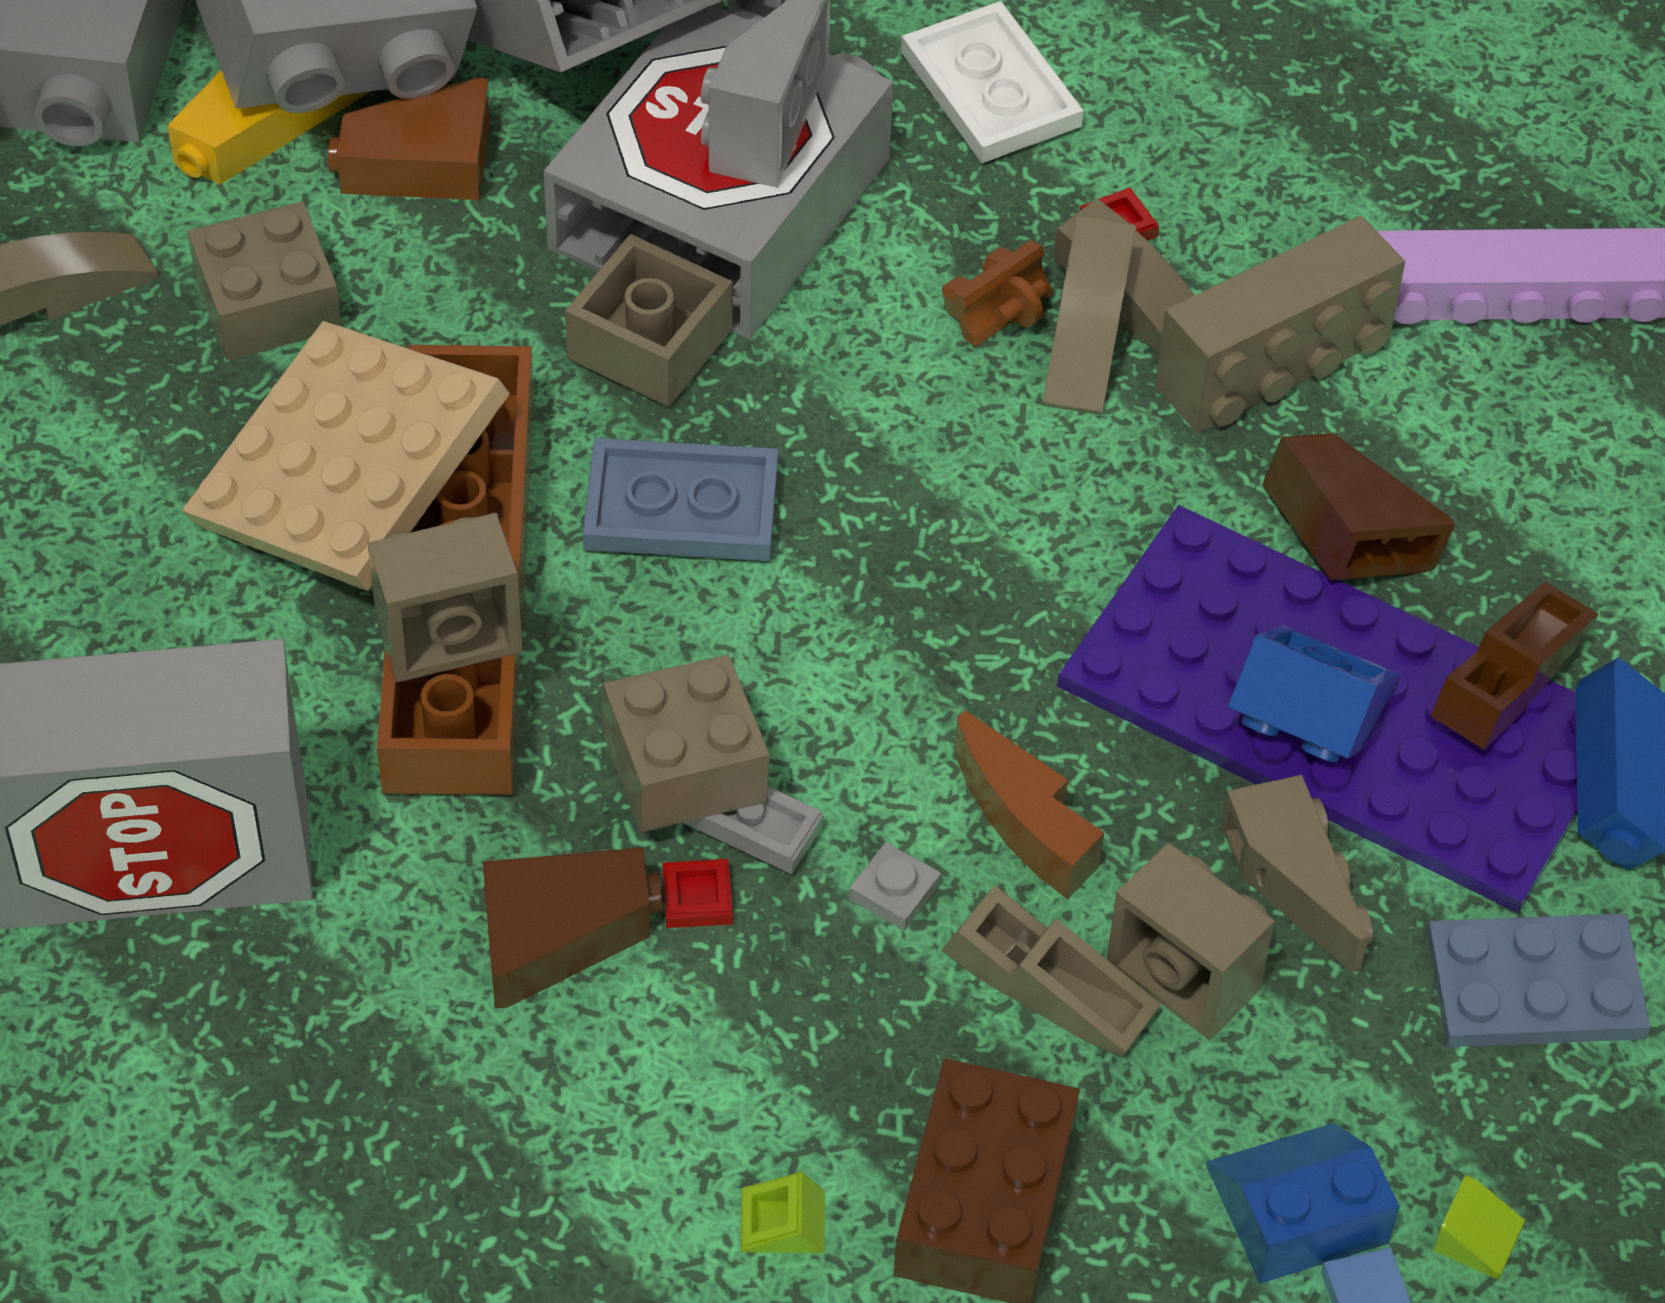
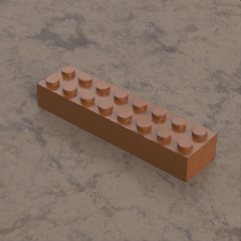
M408 345L410 350L498 378L510 393L411 532L450 524L461 518H475L497 513L517 571L522 635L534 410L532 346ZM386 650L384 651L377 741L383 794L513 795L521 653L396 683Z

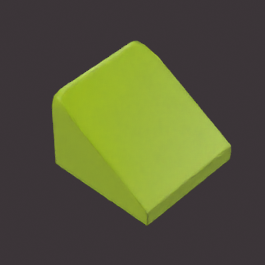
M802 1171L743 1187L741 1189L740 1251L753 1253H825V1191Z
M1465 1175L1440 1228L1433 1251L1499 1280L1525 1223V1219L1478 1180Z

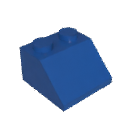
M1281 625L1256 635L1228 707L1244 714L1241 722L1247 727L1270 736H1278L1279 731L1283 730L1303 739L1301 748L1304 751L1321 759L1337 762L1340 755L1350 758L1361 751L1391 696L1400 674Z
M1335 1123L1209 1160L1206 1163V1167L1259 1284L1322 1265L1327 1261L1345 1258L1389 1244L1400 1207L1371 1146Z

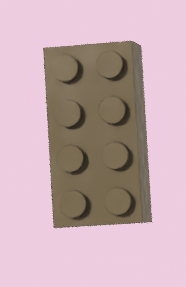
M1361 215L1165 309L1155 387L1196 433H1199L1215 424L1220 427L1231 424L1240 417L1245 409L1263 400L1275 402L1281 399L1294 385L1312 376L1316 378L1328 376L1342 361L1360 352L1368 355L1378 351L1384 346L1391 335L1406 261Z

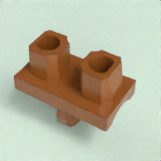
M1030 240L1014 252L1000 247L986 257L981 274L972 280L957 276L943 285L942 294L946 312L959 320L962 336L972 346H978L1013 321L1023 327H1030L1041 320L1043 316L1041 302L1053 294L1051 285L1045 277L1042 268L1043 245Z

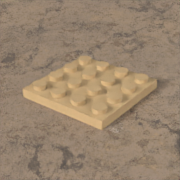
M322 321L182 511L191 522L204 529L368 591L372 586L367 543L385 539L393 534L410 533L510 393L498 378Z

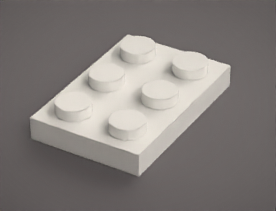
M1001 1L902 36L901 53L981 163L1082 127L1084 110Z

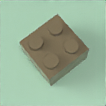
M303 201L187 231L194 276L226 361L307 340L313 335L322 321L342 327L337 285Z
M630 234L565 310L567 359L670 407L732 331L733 281Z
M497 513L475 518H461L450 524L411 533H397L385 539L367 543L376 621L396 683L523 652L518 576Z
M729 654L603 683L602 733L640 833L766 803L770 754Z
M1168 842L1116 892L1106 959L1164 1007L1210 1041L1260 991L1275 920L1268 916L1265 909L1255 899L1247 895H1239L1216 878L1212 870L1202 860L1194 856L1185 855Z

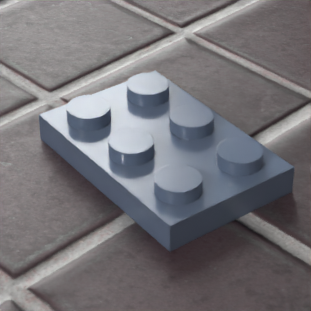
M594 438L583 528V550L770 561L778 472V449Z
M1627 913L1429 921L1426 935L1446 1047L1647 1039L1651 1027Z

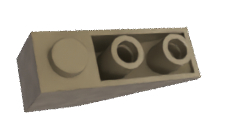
M1302 775L1227 791L1221 827L1242 879L1349 971L1361 970L1366 947L1373 941L1372 923L1366 908L1363 905L1356 906L1349 890L1350 872L1343 853L1341 851L1334 852L1327 837L1328 820L1321 800L1319 798H1311Z

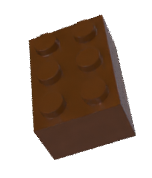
M944 1058L896 1238L893 1276L1007 1303H1033L1075 1128L1080 1088Z

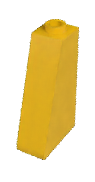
M220 70L167 125L173 163L190 177L199 178L203 176L221 185L369 92L339 95L328 105L305 113L285 111L278 103L235 108L222 70Z

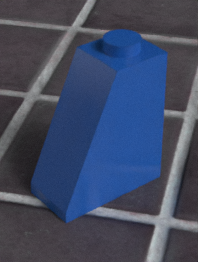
M1618 657L1580 679L1575 689L1578 834L1598 848L1604 857L1631 870L1665 852V693Z

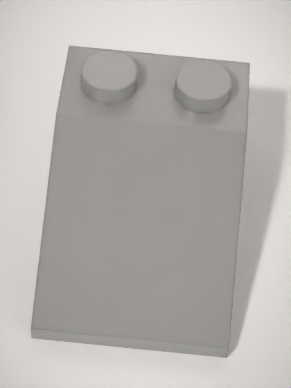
M787 0L730 42L725 48L717 69L712 67L707 69L701 89V102L709 104V111L706 114L702 127L701 144L709 147V172L778 188L829 64L831 0Z

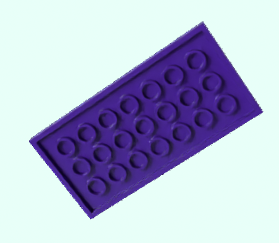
M1180 505L1176 507L1058 674L1057 687L1256 785L1302 775L1311 798H1319L1323 803L1327 820L1518 914L1577 816L1576 706L1574 691L1550 680L1514 722L1483 750L1430 716L1446 677L1477 652L1479 646L1339 580H1330L1326 574ZM1284 625L1400 674L1391 696L1360 752L1350 758L1340 755L1337 762L1327 761L1304 751L1301 748L1303 739L1283 730L1279 731L1278 736H1270L1253 730L1241 722L1244 714L1229 708L1228 705L1257 634Z

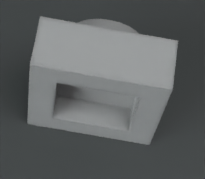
M885 842L851 885L849 900L905 931L940 886L941 873Z

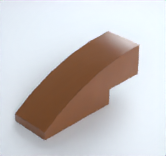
M965 710L957 718L954 753L967 786L984 816L1005 844L1039 878L1068 900L1100 866L1105 832L1065 806L1068 786L1066 778Z

